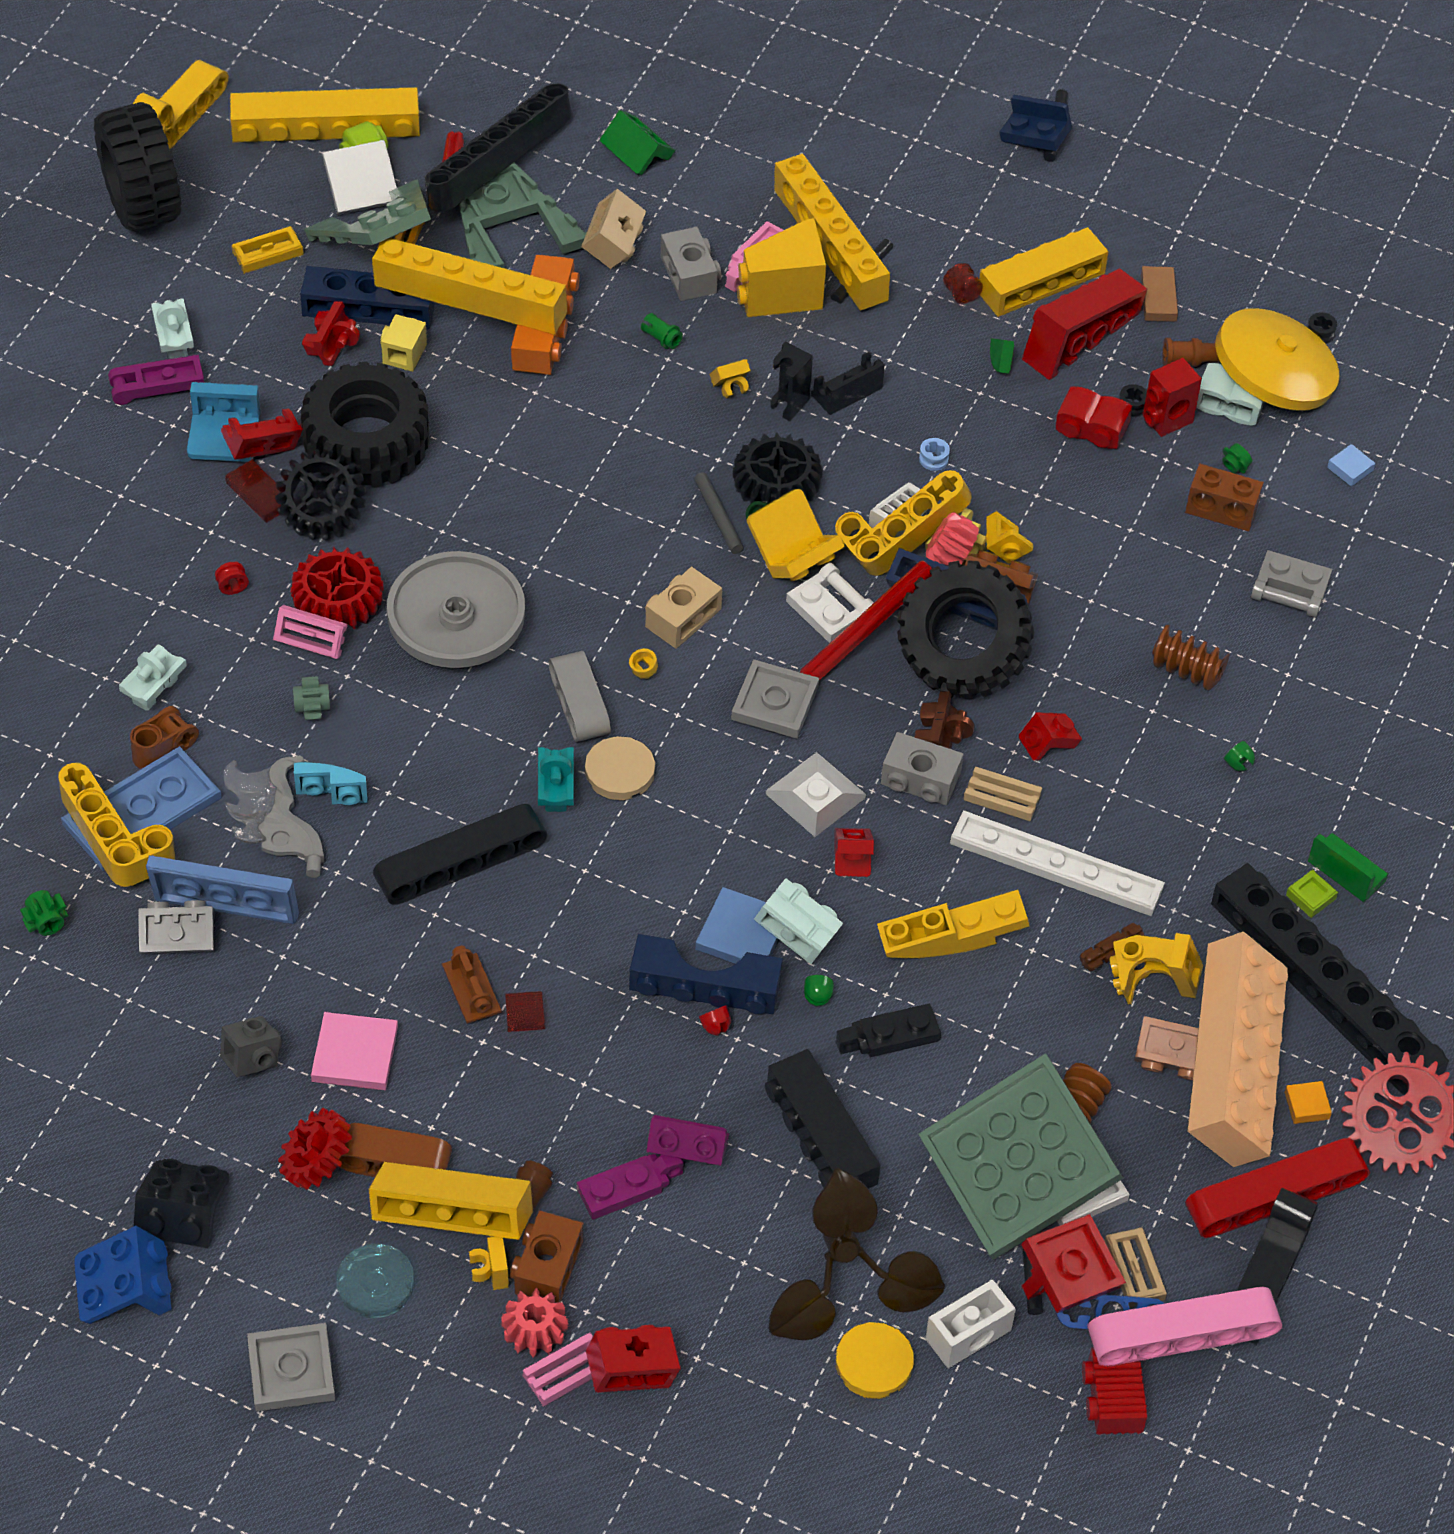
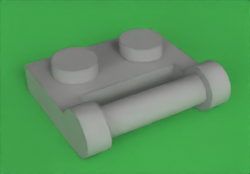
M1267 550L1258 578L1254 584L1251 599L1261 601L1262 598L1307 611L1306 615L1316 618L1331 577L1332 569Z

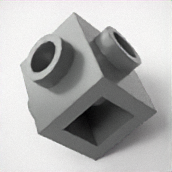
M263 1016L222 1026L220 1057L236 1077L258 1073L262 1070L278 1066V1051L282 1047L281 1037L277 1029L272 1028Z

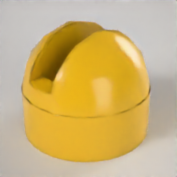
M642 648L636 650L630 656L629 665L635 676L640 679H648L656 674L658 661L653 651ZM643 660L648 668L643 669L638 663Z

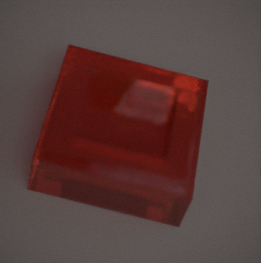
M542 991L505 994L508 1032L545 1029Z

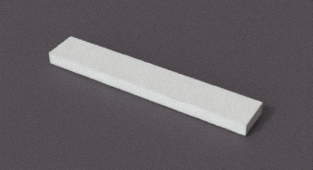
M964 810L950 840L951 845L1151 917L1164 888L1165 882Z

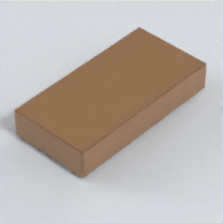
M1142 266L1141 283L1148 288L1143 301L1145 321H1177L1178 309L1174 267Z

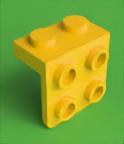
M800 489L788 492L752 513L747 518V524L772 578H790L791 581L798 580L809 573L808 568L815 564L822 565L835 558L834 553L845 547L840 535L822 534L805 494Z

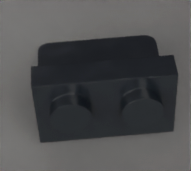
M176 1159L155 1161L135 1195L133 1227L137 1226L163 1241L208 1248L212 1242L215 1205L228 1183L229 1173L219 1170L212 1165L194 1166L183 1164Z

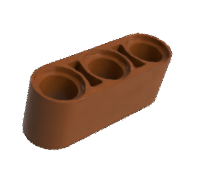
M351 1123L348 1133L352 1135V1139L345 1143L349 1152L341 1155L339 1159L342 1162L340 1168L345 1171L376 1177L384 1162L447 1170L452 1147L448 1142L436 1137L362 1123Z

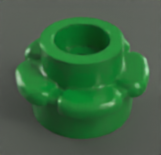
M1234 443L1230 448L1225 447L1223 449L1225 457L1222 458L1224 466L1234 474L1238 471L1242 474L1246 473L1248 466L1253 462L1248 451L1238 443Z

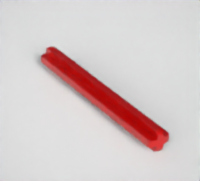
M919 561L800 670V673L818 677L819 680L824 677L904 604L903 599L906 593H914L916 590L914 583L920 577L926 580L932 576L929 571L932 569L931 566L925 561Z

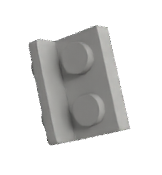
M185 901L184 907H170L169 902L147 903V908L138 909L140 954L214 952L215 910L213 906H206V901Z

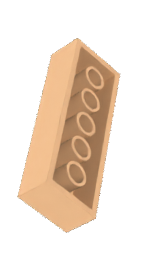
M1244 931L1208 944L1188 1132L1233 1167L1269 1157L1271 1153L1280 1045L1282 1042L1283 1012L1285 1011V991L1288 979V968Z

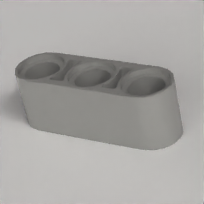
M579 651L549 658L551 679L574 741L579 742L610 734L611 727L608 713L585 652Z

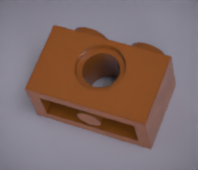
M539 1210L534 1224L528 1223L522 1240V1245L525 1246L522 1257L516 1255L512 1263L510 1278L515 1279V1295L522 1291L526 1296L530 1297L537 1288L540 1291V1297H545L552 1292L555 1296V1303H561L583 1243V1222ZM541 1255H550L553 1258L550 1260H541L538 1257Z

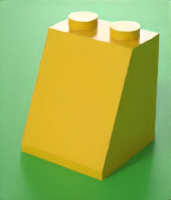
M814 218L804 220L744 249L743 263H738V275L742 285L737 286V298L739 305L744 304L747 317L823 309L826 263Z

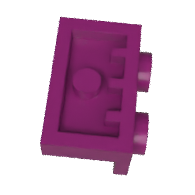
M654 1115L650 1123L646 1152L721 1166L728 1147L730 1133H727V1130L723 1127Z

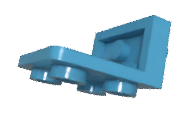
M192 382L190 397L193 415L187 445L188 457L191 459L241 462L253 460L254 457L234 460L221 433L223 425H229L228 418L233 417L238 419L240 425L259 422L261 410L258 386Z

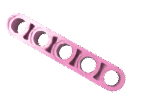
M1256 1287L1105 1314L1094 1318L1087 1325L1098 1363L1103 1366L1119 1365L1263 1339L1276 1334L1283 1327L1271 1290L1267 1287Z

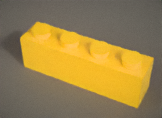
M1088 227L1077 232H1071L1062 238L1044 243L1037 248L1022 254H1016L1012 258L997 264H991L980 270L978 293L996 316L999 317L1105 274L1109 251Z
M384 1162L369 1188L372 1220L519 1240L533 1213L531 1182L527 1180Z

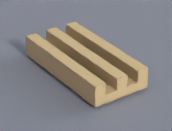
M975 766L963 800L1031 821L1042 793V787ZM976 789L981 790V791H984V792H987V793H990V794H994L995 797H994V796H991V795H988V794H985V793H982V792H979V791H976ZM1009 800H1013V801H1016V802H1019V803L1028 805V807L1023 806V805H1020V804H1017V803L1010 802Z
M1143 1228L1106 1235L1105 1243L1126 1282L1121 1287L1123 1295L1165 1300L1167 1293ZM1132 1239L1136 1241L1153 1289H1147L1130 1242ZM1118 1242L1121 1243L1138 1290L1136 1293L1118 1247ZM1129 1302L1130 1308L1135 1307L1136 1302Z

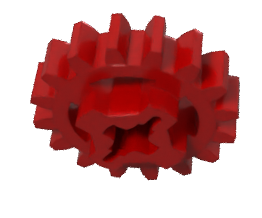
M321 1108L318 1114L311 1111L306 1122L300 1119L298 1126L288 1133L289 1137H291L289 1143H285L281 1147L285 1150V1154L278 1158V1162L283 1165L279 1172L285 1176L284 1179L297 1188L301 1186L305 1190H308L311 1184H314L316 1187L320 1186L323 1176L330 1179L332 1172L342 1165L341 1160H339L341 1155L349 1152L345 1143L352 1139V1135L348 1133L351 1125L334 1110L328 1111L325 1108Z

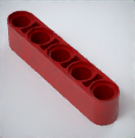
M1343 1138L1202 1188L1191 1194L1186 1199L1185 1205L1200 1235L1203 1238H1211L1268 1218L1281 1188L1315 1201L1360 1184L1369 1176L1370 1170L1353 1139Z

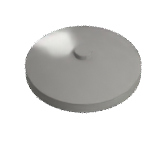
M463 551L437 553L411 564L396 578L387 599L388 625L397 643L416 659L440 667H471L498 657L516 641L522 631L525 620L524 593L520 583L509 569L494 559L481 554Z

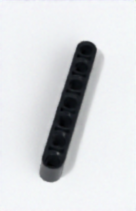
M559 83L543 87L427 173L425 184L430 209L438 212L453 209L571 119L568 87Z

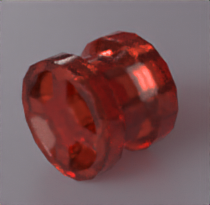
M966 263L953 266L946 272L943 278L944 285L948 290L952 291V297L959 304L973 301L980 295L983 289V284L978 277L974 276L971 266Z

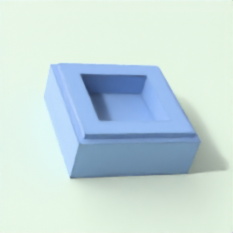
M1350 444L1329 460L1327 468L1352 487L1374 471L1375 462Z

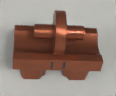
M950 691L940 692L938 702L922 703L920 710V719L923 726H932V728L918 729L915 731L914 737L951 749L952 742L960 743L961 739L972 736L974 723L967 717L966 711L957 710L951 705L952 695Z

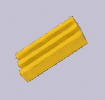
M291 226L232 244V253L234 256H237V262L241 265L243 273L304 255L303 246Z

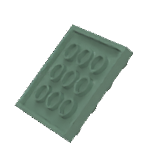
M1046 1053L918 1134L993 1260L1123 1179L1117 1166Z

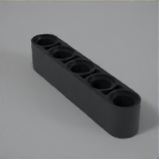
M520 804L385 858L374 867L373 875L388 902L392 905H398L540 847L546 841L548 834L531 805Z

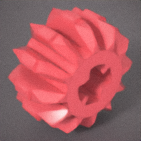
M954 512L943 519L936 532L932 535V539L927 545L926 558L948 566V562L959 561L962 564L973 549L972 547L979 533V527L963 515L960 516Z
M536 1288L532 1296L528 1297L520 1291L517 1295L518 1302L508 1300L506 1313L501 1317V1326L505 1329L504 1339L507 1343L514 1342V1349L517 1351V1354L528 1348L533 1358L537 1354V1349H542L549 1355L552 1351V1344L561 1345L564 1341L563 1332L568 1329V1319L564 1316L565 1306L563 1302L555 1303V1296L552 1292L545 1297H540V1291Z

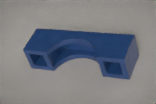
M638 934L630 966L629 990L638 991L643 995L656 994L673 997L683 1002H703L718 1008L726 1005V1007L744 1009L754 1014L767 1013L774 1015L781 982L783 958L746 952L740 961L733 966L723 970L708 971L687 963L678 953L674 940Z

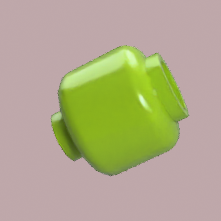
M365 121L347 128L343 132V142L339 144V149L381 140L385 141L386 148H388V141L383 129L379 125L375 126L372 122Z

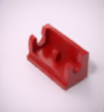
M289 408L282 409L283 416H277L276 419L240 425L235 417L228 418L229 425H223L221 433L234 460L294 450L303 429L298 424L293 412Z

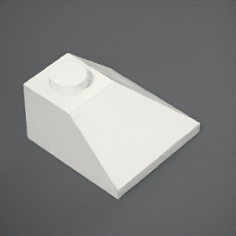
M817 752L766 790V795L814 837L866 798V794Z

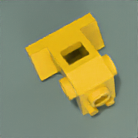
M1176 933L1174 940L1134 935L1113 942L1115 955L1110 956V965L1114 978L1119 977L1113 979V985L1117 989L1118 996L1124 995L1128 1004L1132 1005L1138 982L1148 977L1150 973L1169 975L1174 980L1181 996L1196 998L1203 963L1191 935ZM1145 963L1142 969L1135 970L1139 964Z

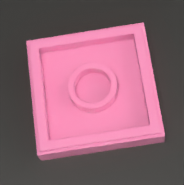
M324 1012L311 1073L312 1082L386 1090L398 1031V1020Z

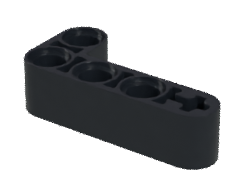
M1281 1188L1270 1213L1266 1229L1237 1291L1267 1287L1271 1290L1275 1304H1277L1309 1233L1318 1206L1317 1202ZM1260 1339L1248 1342L1258 1345Z

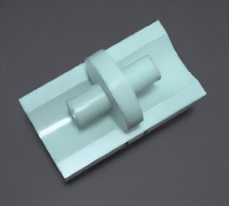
M177 299L174 302L168 300L164 304L152 303V313L161 353L167 352L168 359L186 357L188 355L187 349L194 348L184 299Z
M158 644L150 653L143 652L137 658L138 665L119 684V690L132 698L133 704L144 710H150L162 691L167 687L170 688L178 680L177 676L187 666L186 659L172 655L163 646Z

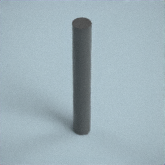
M704 472L697 474L694 480L731 553H740L744 547L707 474Z

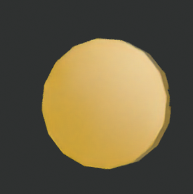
M868 1322L853 1327L843 1335L837 1346L835 1368L838 1375L840 1374L841 1379L844 1381V1385L851 1392L864 1398L881 1399L888 1397L890 1393L897 1390L900 1391L906 1386L913 1371L914 1353L909 1340L898 1329L885 1323Z

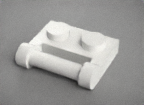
M833 563L823 566L818 574L789 591L786 597V602L829 643L874 603L869 598L865 599L839 575L840 570ZM831 585L856 609L849 612L825 587Z

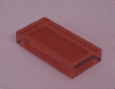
M254 460L246 462L225 475L226 483L265 522L279 515L278 508L282 504L276 503L275 495L281 492L276 489V482Z

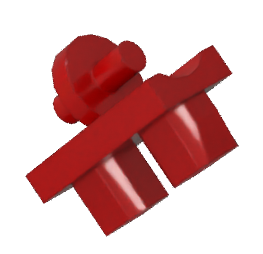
M334 301L329 311H318L314 318V325L318 331L317 334H306L302 340V345L307 355L319 356L324 366H333L341 349L345 346H354L360 338V332L355 327L356 322L353 319H349L344 313L345 305L343 301Z

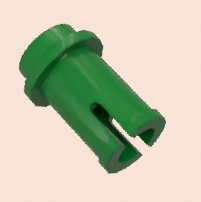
M649 313L643 319L650 323V325L648 326L642 322L641 330L660 341L663 348L675 349L682 341L683 334L677 325H669L653 313Z

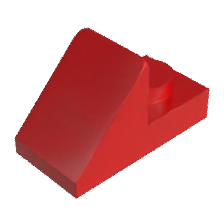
M835 828V874L837 876H870L871 855H874V839L871 830Z

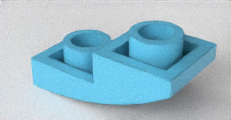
M309 762L294 763L296 795L307 794L314 796L322 793H331L332 805L368 803L366 776L334 765Z

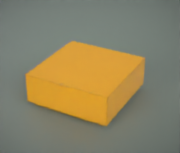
M1323 1081L1286 1086L1284 1093L1293 1124L1330 1120L1332 1111Z

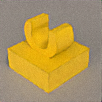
M747 359L716 367L709 374L713 387L722 385V394L725 398H730L733 395L730 388L732 383L740 387L741 394L746 393L749 389L748 382L744 378L751 372Z
M487 1237L488 1252L484 1249H473L469 1252L470 1263L481 1262L485 1265L480 1269H472V1280L474 1282H484L491 1276L493 1290L508 1288V1267L503 1238Z

